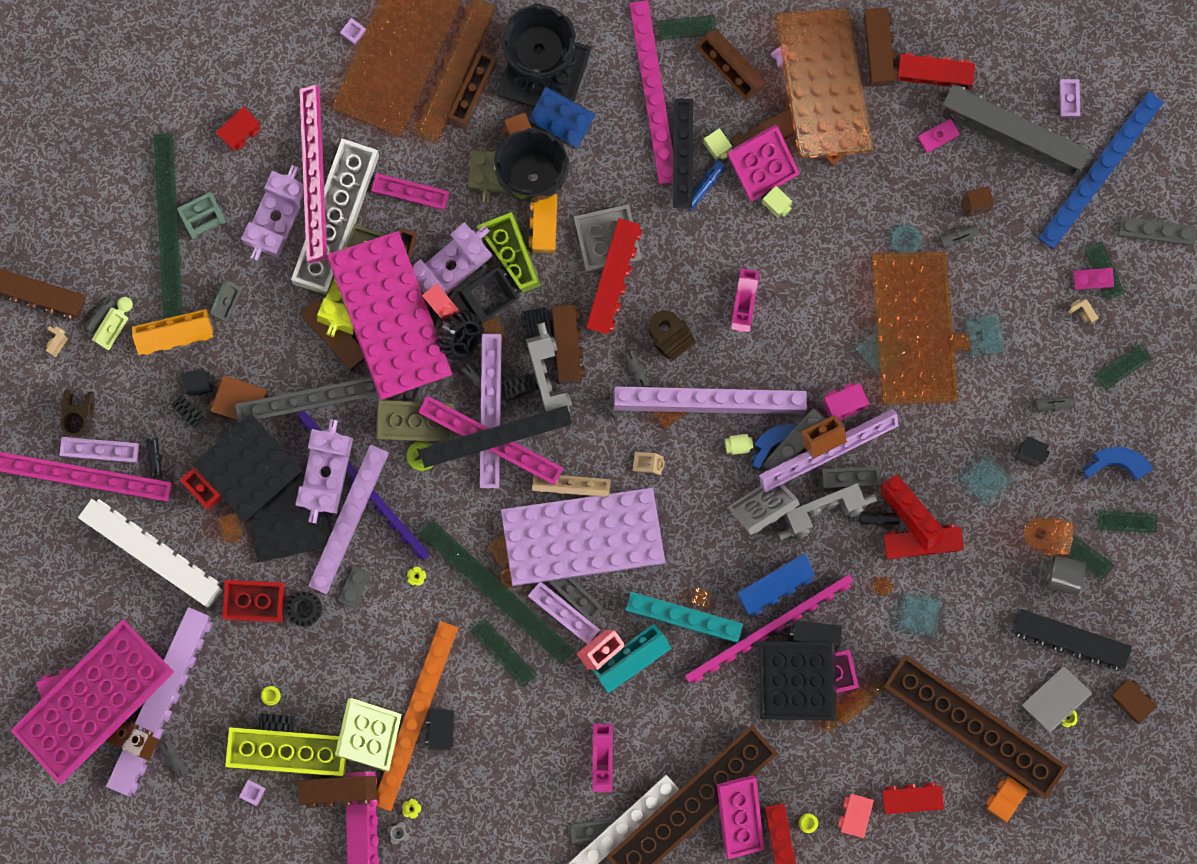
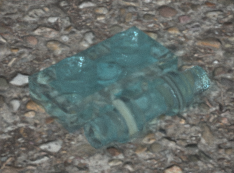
M998 314L979 317V325H974L973 318L966 319L967 327H965V330L968 333V348L971 350L972 357L979 356L978 349L984 348L985 355L1005 352ZM981 331L982 341L977 342L975 332Z

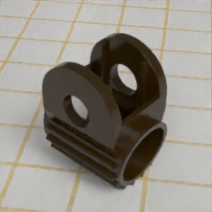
M662 310L652 316L649 334L654 341L653 345L671 362L695 344L696 341L685 321H681L673 312ZM667 325L670 329L663 331L660 329V326Z
M66 389L61 406L62 418H60L61 423L59 424L62 427L61 430L65 432L64 434H69V437L86 436V433L90 432V429L93 428V421L91 419L94 414V392L89 391L85 395L84 406L72 405L73 394H71V390ZM76 413L81 415L84 421L83 428L78 433H74L69 427V420Z

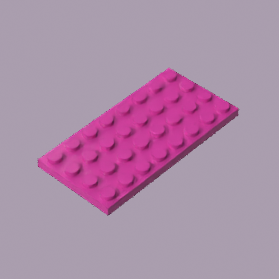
M399 231L327 255L329 265L380 400L452 375L446 356L440 351V346L436 343L439 338L436 336L437 332Z
M123 619L10 731L55 781L61 785L174 671Z

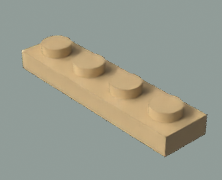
M535 474L533 476L532 491L609 497L610 479L560 475L556 484L553 485Z

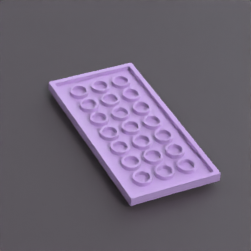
M653 488L609 494V497L592 496L501 509L512 586L665 564Z

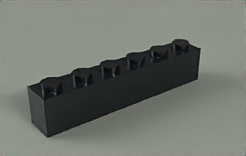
M1023 609L1018 610L1012 633L1016 634V638L1022 640L1030 638L1034 640L1036 645L1045 647V644L1053 646L1052 650L1063 653L1065 650L1071 652L1072 657L1078 659L1086 657L1090 659V663L1096 665L1104 663L1108 665V669L1118 672L1119 669L1126 668L1132 649L1130 645Z

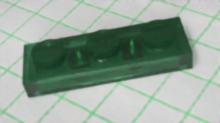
M1099 510L1098 530L1156 534L1157 514Z

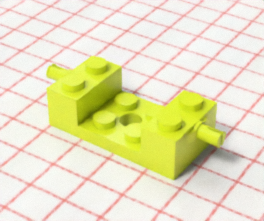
M334 278L317 314V322L330 326L326 333L328 336L331 334V337H334L337 329L353 335L354 329Z

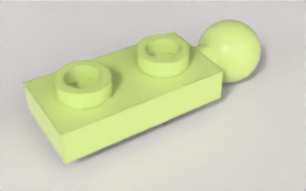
M122 297L118 300L117 310L111 307L92 338L94 342L107 350H110L129 319L124 315L133 306L132 300L128 297Z

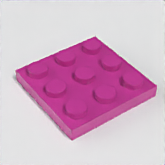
M777 125L771 126L726 152L751 202L770 192L775 186L778 187L800 174Z

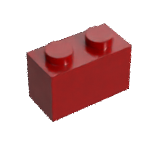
M243 106L216 133L235 152L236 150H241L246 145L245 141L250 136L253 138L259 133L261 125Z
M195 467L180 480L208 511L223 499Z

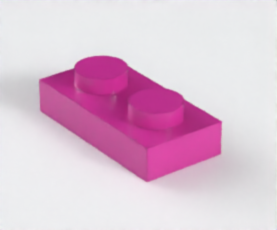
M1113 268L1074 271L1075 290L1114 287Z

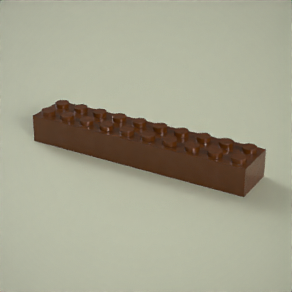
M907 655L902 656L881 687L1042 800L1047 799L1068 767Z
M751 725L608 854L606 858L612 864H658L719 808L717 784L751 775L755 776L778 753Z

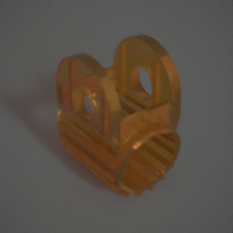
M1051 516L1048 519L1035 518L1026 525L1024 537L1030 547L1037 551H1042V555H1070L1075 525ZM1044 530L1046 532L1045 537L1037 539L1036 533Z

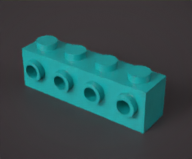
M653 624L626 643L619 652L598 670H591L604 689L610 693L672 648L663 633Z

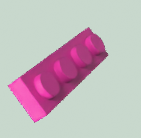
M379 173L375 175L371 190L375 194L443 211L446 209L450 194L446 190Z

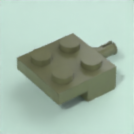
M471 150L468 190L482 191V203L487 202L488 204L490 203L491 192L506 193L498 183L494 170V156L496 152Z

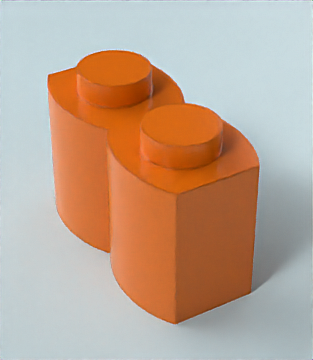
M1011 777L1002 778L996 786L999 789L995 795L991 794L986 801L988 805L986 810L1004 823L1008 822L1028 792L1027 788Z

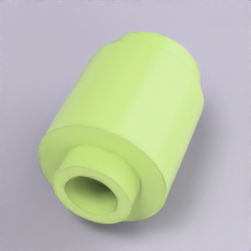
M741 434L725 438L726 453H731V455L750 453V449L753 448L752 437H748V434Z

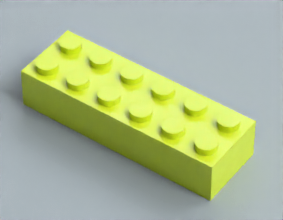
M229 727L225 765L228 768L345 777L346 759L335 756L339 736Z

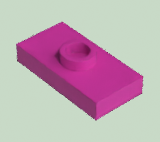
M949 119L919 135L917 138L926 153H929L960 136V133L953 121Z

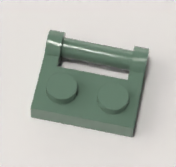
M211 192L177 208L192 239L197 238V235L220 223L221 225L227 223ZM214 212L216 213L217 217L196 228L192 227L191 224Z

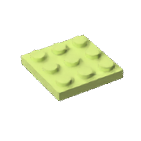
M349 698L335 756L379 770L389 771L402 714Z

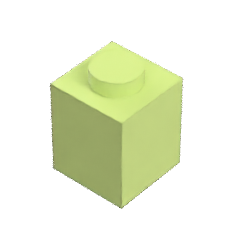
M720 128L704 138L703 142L716 161L728 158L726 152L730 151L733 147Z
M777 186L762 200V204L777 218L781 215L785 217L792 209L790 207L792 200Z

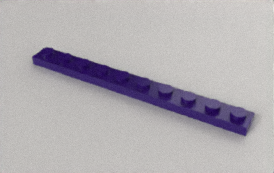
M305 411L298 415L301 418L299 423L305 430L309 428L310 430L322 431ZM348 461L347 472L351 476L349 480L353 484L358 471ZM373 490L368 502L372 500L376 504L374 509L380 516L384 514L389 519L386 523L393 531L396 528L401 533L400 539L406 545L408 543L414 548L412 552L418 559L421 557L424 560L429 558L431 555Z

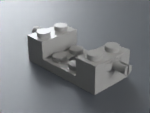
M545 322L537 324L540 336L526 339L544 410L547 412L563 406H568L569 409V406H572V402L568 392L565 393L563 389L552 391L550 380L548 378L545 379L544 374L547 373V368L542 359L555 356L554 351L557 350L555 339L553 337L550 338L549 333H547Z
M857 483L795 508L784 515L788 529L779 532L778 536L780 540L790 536L792 538L797 536L798 539L808 536L813 527L810 518L819 515L824 508L829 511L838 507L839 504L845 516L850 515L852 518L860 515L864 511V507L877 502L876 496L873 494L864 498Z

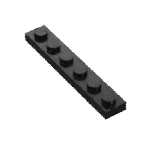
M674 99L673 208H692L693 99Z

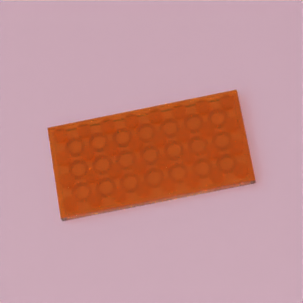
M380 0L332 105V110L402 138L461 2L457 0Z
M849 9L776 13L775 20L799 158L872 152L873 144Z
M946 252L872 254L871 267L882 405L957 403L959 400Z

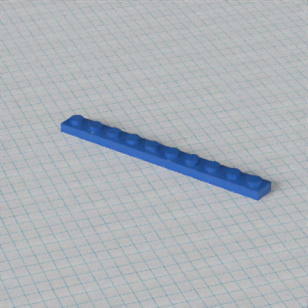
M1151 92L1147 93L1038 237L1039 240L1051 249L1055 248L1164 102Z

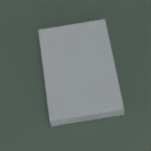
M1063 666L1022 707L1044 729L1051 733L1092 693Z

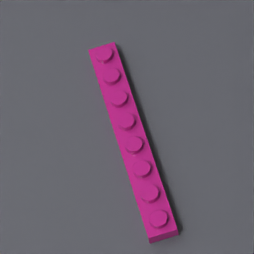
M430 396L426 397L418 412L461 436L490 429ZM516 442L488 449L553 485L556 484L564 469Z

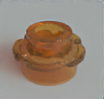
M887 577L877 578L873 586L875 592H878L881 596L887 595L893 589L891 580Z

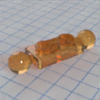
M872 680L867 684L866 690L859 686V688L836 704L837 720L821 721V727L825 731H832L836 728L838 721L842 726L873 703L870 696H877L881 693V683Z

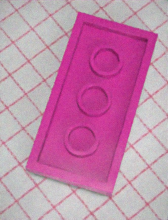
M751 775L717 784L725 856L728 859L765 850L756 777Z

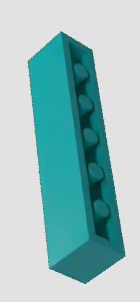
M635 592L630 593L625 611L735 644L739 641L743 626L739 622Z

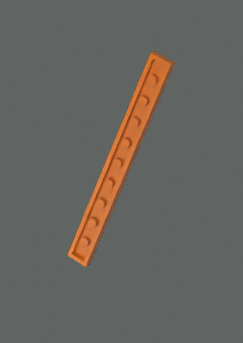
M442 621L439 622L397 736L390 769L384 772L377 791V806L389 811L393 808L458 631L456 626Z

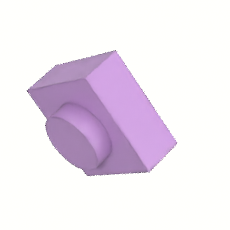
M351 18L341 30L340 35L356 45L367 30Z
M248 780L239 797L257 806L266 788Z

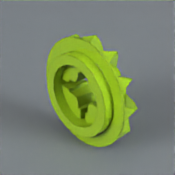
M428 441L413 443L407 451L409 465L419 471L431 469L433 466L424 468L422 459H416L419 457L418 449L426 448L433 444Z

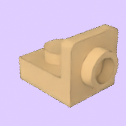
M1079 299L1070 305L1071 309L1068 313L1071 315L1080 309V317L1085 323L1088 322L1089 325L1099 319L1087 299L1082 302Z
M49 326L47 329L56 336L48 341L46 351L56 358L68 338L64 335L66 332L61 328Z
M635 452L632 471L661 475L664 469V457L656 453Z

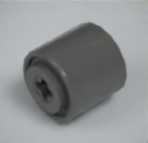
M1054 555L1047 567L1045 576L1046 587L1077 596L1084 580L1086 562Z

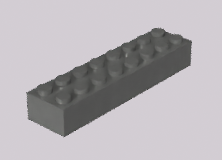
M952 85L939 115L951 119L970 130L1074 179L1077 177L1090 153L1085 144L1070 141V138L1066 135L1053 133V130L1049 127L1036 125L1032 119L1019 117L1018 113L1013 110L1007 111L996 102H988L983 100L984 98L979 94H971L966 92L967 90L962 86Z

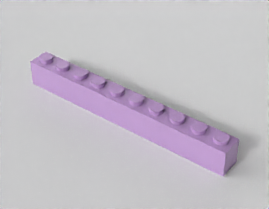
M615 387L613 391V411L804 415L807 410V391Z
M188 607L164 659L174 673L144 702L135 724L139 725V730L142 731L143 728L154 732L153 737L160 740L164 731L162 729L164 721L168 722L172 714L170 708L173 703H177L180 697V693H178L181 685H185L188 679L186 673L189 668H193L196 662L195 653L197 650H201L205 641L202 638L205 632L208 633L212 627L213 622H211L210 616ZM122 750L106 787L126 796H131V793L135 794L139 786L137 780L140 775H144L147 769V765H145L147 760Z

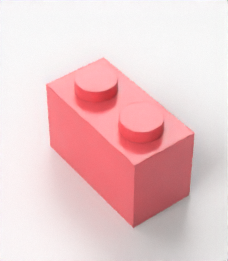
M437 283L422 295L443 321L447 320V315L452 316L453 311H459Z
M603 630L582 648L577 655L587 669L598 670L625 645L615 630Z
M849 794V798L845 797L842 807L845 809L844 817L840 816L837 826L840 828V832L864 838L874 800L854 794Z

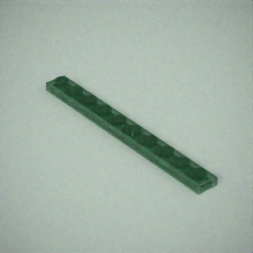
M172 133L153 135L163 319L183 315L174 139Z
M434 520L420 533L425 540L561 665L572 655L575 650Z

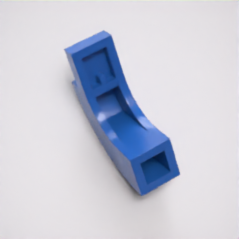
M780 425L766 431L754 445V448L760 450V452L756 451L751 459V462H753L752 468L759 471L768 452L775 446L780 445L797 425Z
M1110 447L1094 454L1092 457L1097 463L1091 461L1083 467L1086 471L1082 475L1087 480L1103 467L1116 465L1125 469L1136 482L1154 468L1146 458L1132 449Z

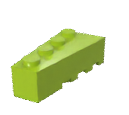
M512 212L477 226L479 230L484 225L488 228L490 232L484 238L523 293L541 286L517 220Z

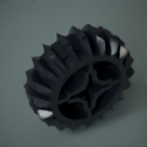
M460 309L458 312L453 311L452 316L447 315V320L442 321L443 326L439 328L440 333L436 335L439 338L436 343L440 346V351L447 358L454 361H462L464 358L468 359V356L473 355V351L478 349V344L482 343L480 339L482 338L484 328L482 327L483 323L479 321V317L476 314Z

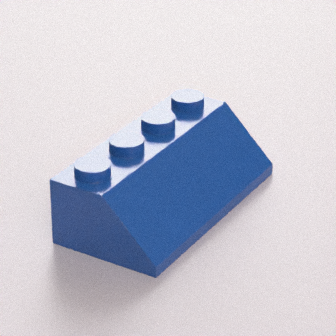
M804 553L738 592L736 597L747 616L752 614L755 617L763 612L762 607L767 604L771 607L780 601L779 597L785 594L788 597L796 592L795 588L799 585L805 587L813 582L811 578L815 574Z

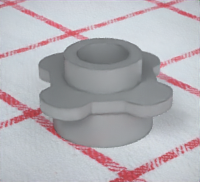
M404 822L388 827L387 832L390 833L392 844H398L399 841H407L409 839Z

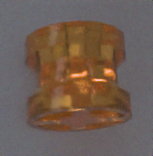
M968 332L959 335L952 333L953 352H958L959 350L969 351L970 339Z
M510 568L505 569L501 574L502 585L509 589L516 587L512 586Z
M694 588V596L690 599V604L708 608V599L712 593Z

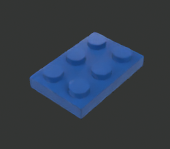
M546 87L528 121L578 148L596 114Z

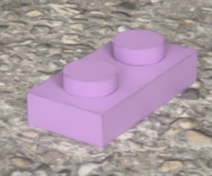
M1061 79L1059 81L1060 118H1079V79Z

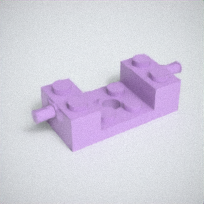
M291 165L288 175H281L274 171L271 172L264 187L266 192L252 223H248L241 238L243 244L254 248L250 259L258 261L261 251L279 258L304 202V184L295 179L299 170L298 167ZM275 211L281 213V218L278 221L271 220V214Z
M464 222L450 234L454 240L426 263L421 259L416 262L412 268L421 292H427L437 283L447 295L493 257L481 239L490 232L488 228L484 225L478 232H475ZM450 262H456V267L453 270L447 269Z
M330 419L328 430H311L308 448L311 449L303 487L299 486L296 500L297 506L306 507L311 510L308 522L317 523L318 512L338 513L353 438L336 432L337 420ZM328 466L331 469V474L329 477L324 478L321 475V470L323 467Z

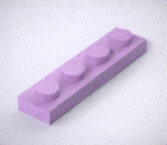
M62 437L59 456L137 463L139 444Z
M539 582L528 595L531 600L584 643L588 644L600 631L599 628L542 582Z

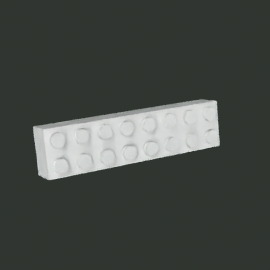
M341 139L324 187L327 255L343 250L346 247L379 158L378 150L345 139ZM305 240L291 281L294 285L327 295L334 279L328 259L315 263L307 262Z
M93 499L90 500L78 517L80 520L210 609L223 591L220 588L221 583L211 576L208 578L204 577L205 572L194 564L192 567L188 566L190 562L181 555L177 554L176 557L172 555L174 551L165 544L161 543L159 546L157 544L158 540L147 532L142 534L141 531L143 529L132 521L126 523L127 518L116 510L110 512L111 507L100 499L97 502Z

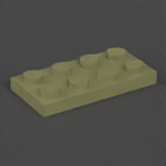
M377 401L376 439L446 442L453 440V431L418 413L424 402ZM443 403L449 406L450 408L454 409V404Z

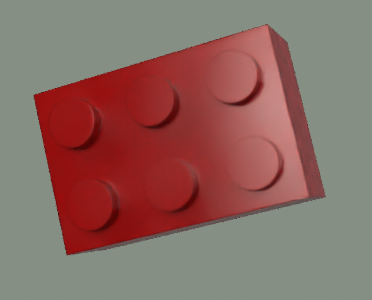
M225 580L222 619L225 621L283 623L286 585L280 582Z

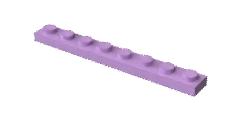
M482 334L481 424L488 428L500 426L502 334ZM488 449L480 451V488H499L500 456Z
M891 409L845 432L846 443L814 459L808 452H805L773 469L765 471L759 475L761 488L764 492H767L898 427L897 413L894 409Z
M370 445L308 585L309 587L324 594L328 593L389 452Z

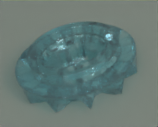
M902 225L893 232L891 241L893 248L898 253L909 255L914 254L920 248L922 237L915 227ZM903 235L907 238L913 236L909 241L910 246L907 243L900 244L903 240Z

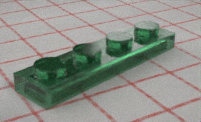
M485 618L470 631L523 688L537 676V673Z

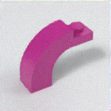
M741 268L731 329L738 332H750L760 271Z
M593 724V792H612L613 724Z

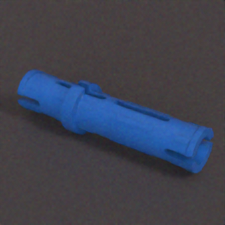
M717 160L708 173H704V178L693 190L692 208H687L691 212L709 188L717 183V178L727 168L721 161Z

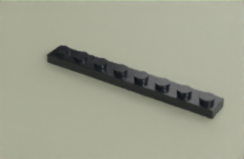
M563 406L419 449L424 468L565 427L573 424L568 406Z

